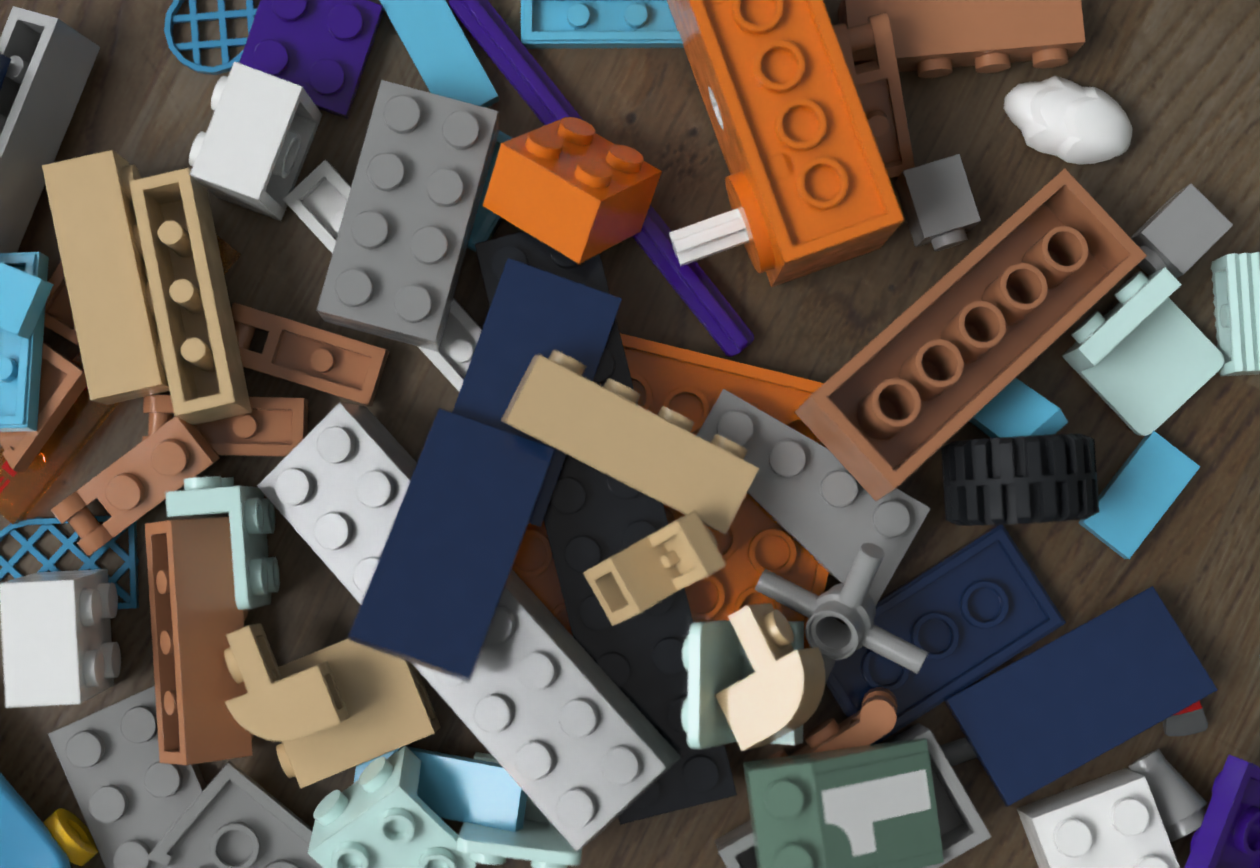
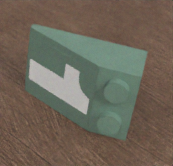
M926 738L743 762L757 868H923L944 863Z

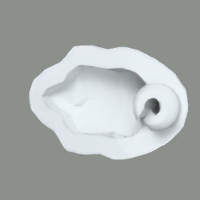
M1053 76L1039 82L1018 84L1004 99V110L1010 120L1022 131L1026 145L1039 152L1058 156L1065 162L1082 165L1107 161L1124 154L1131 144L1133 128L1127 114L1117 101L1096 87H1082L1073 81Z

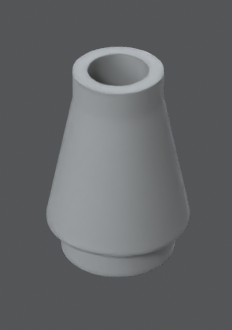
M1159 748L1128 765L1130 770L1146 777L1170 842L1176 841L1200 828L1206 814L1203 807L1207 802L1166 760Z

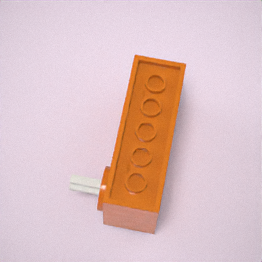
M667 0L730 175L725 177V184L732 209L731 211L669 232L672 247L680 266L744 244L756 271L759 274L766 272L771 287L880 249L902 224L904 218L823 0Z

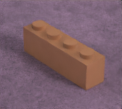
M841 0L838 8L839 24L845 23L847 28L867 24L869 16L887 13L892 30L899 72L917 71L920 78L946 76L953 72L954 67L975 66L977 73H995L1009 69L1011 67L1010 63L1033 61L1034 68L1058 67L1069 62L1068 58H1072L1086 42L1081 0ZM874 47L852 52L854 65L876 60Z
M229 517L146 523L145 537L159 762L192 765L253 756L252 739L254 734L244 729L234 719L225 703L248 693L244 682L238 684L233 679L224 655L225 649L230 648L226 635L244 628V621L248 614V609L238 610L236 606Z

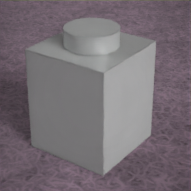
M960 154L904 170L895 181L915 248L932 243L934 251H940L968 241L966 232L971 231L981 221Z
M1191 183L1175 193L1130 238L1147 255L1138 264L1146 274L1151 275L1166 267L1175 278L1184 275L1233 224Z

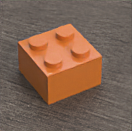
M564 117L501 143L483 207L580 264L641 232L662 171L645 162L643 155L637 150L625 145H616L596 134L595 128L588 122L574 117Z

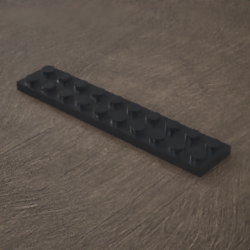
M525 231L475 244L490 306L508 258L610 294L600 253L578 264ZM615 318L593 382L604 387L607 379L610 378L634 390ZM567 455L545 514L544 523L573 637L681 757L618 817L620 825L737 796L725 745L707 749L690 748L687 741V733L682 727V706L688 697V671L683 664L682 649L684 640L689 634L690 626L693 623L685 588L678 590L645 611L612 626L583 574L584 571L668 525L664 505Z

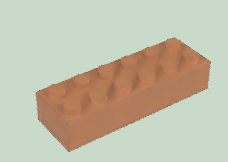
M1064 168L817 389L795 413L875 501H878L897 488L1147 255Z

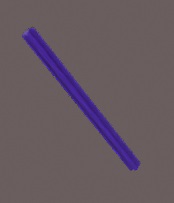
M448 0L452 11L544 126L564 117H574L583 120L488 0ZM650 205L641 232L632 237L723 352L729 357L738 355L753 342L754 334L696 261L680 266L669 236V232L672 231Z

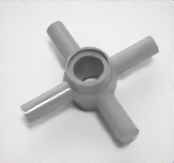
M863 543L845 583L831 587L820 596L767 569L763 571L756 584V591L808 617L805 628L806 638L812 648L819 647L825 666V684L836 660L849 657L862 646L916 674L919 673L929 653L874 625L876 607L868 590L885 553L879 546L873 543ZM835 617L843 620L847 625L842 624Z

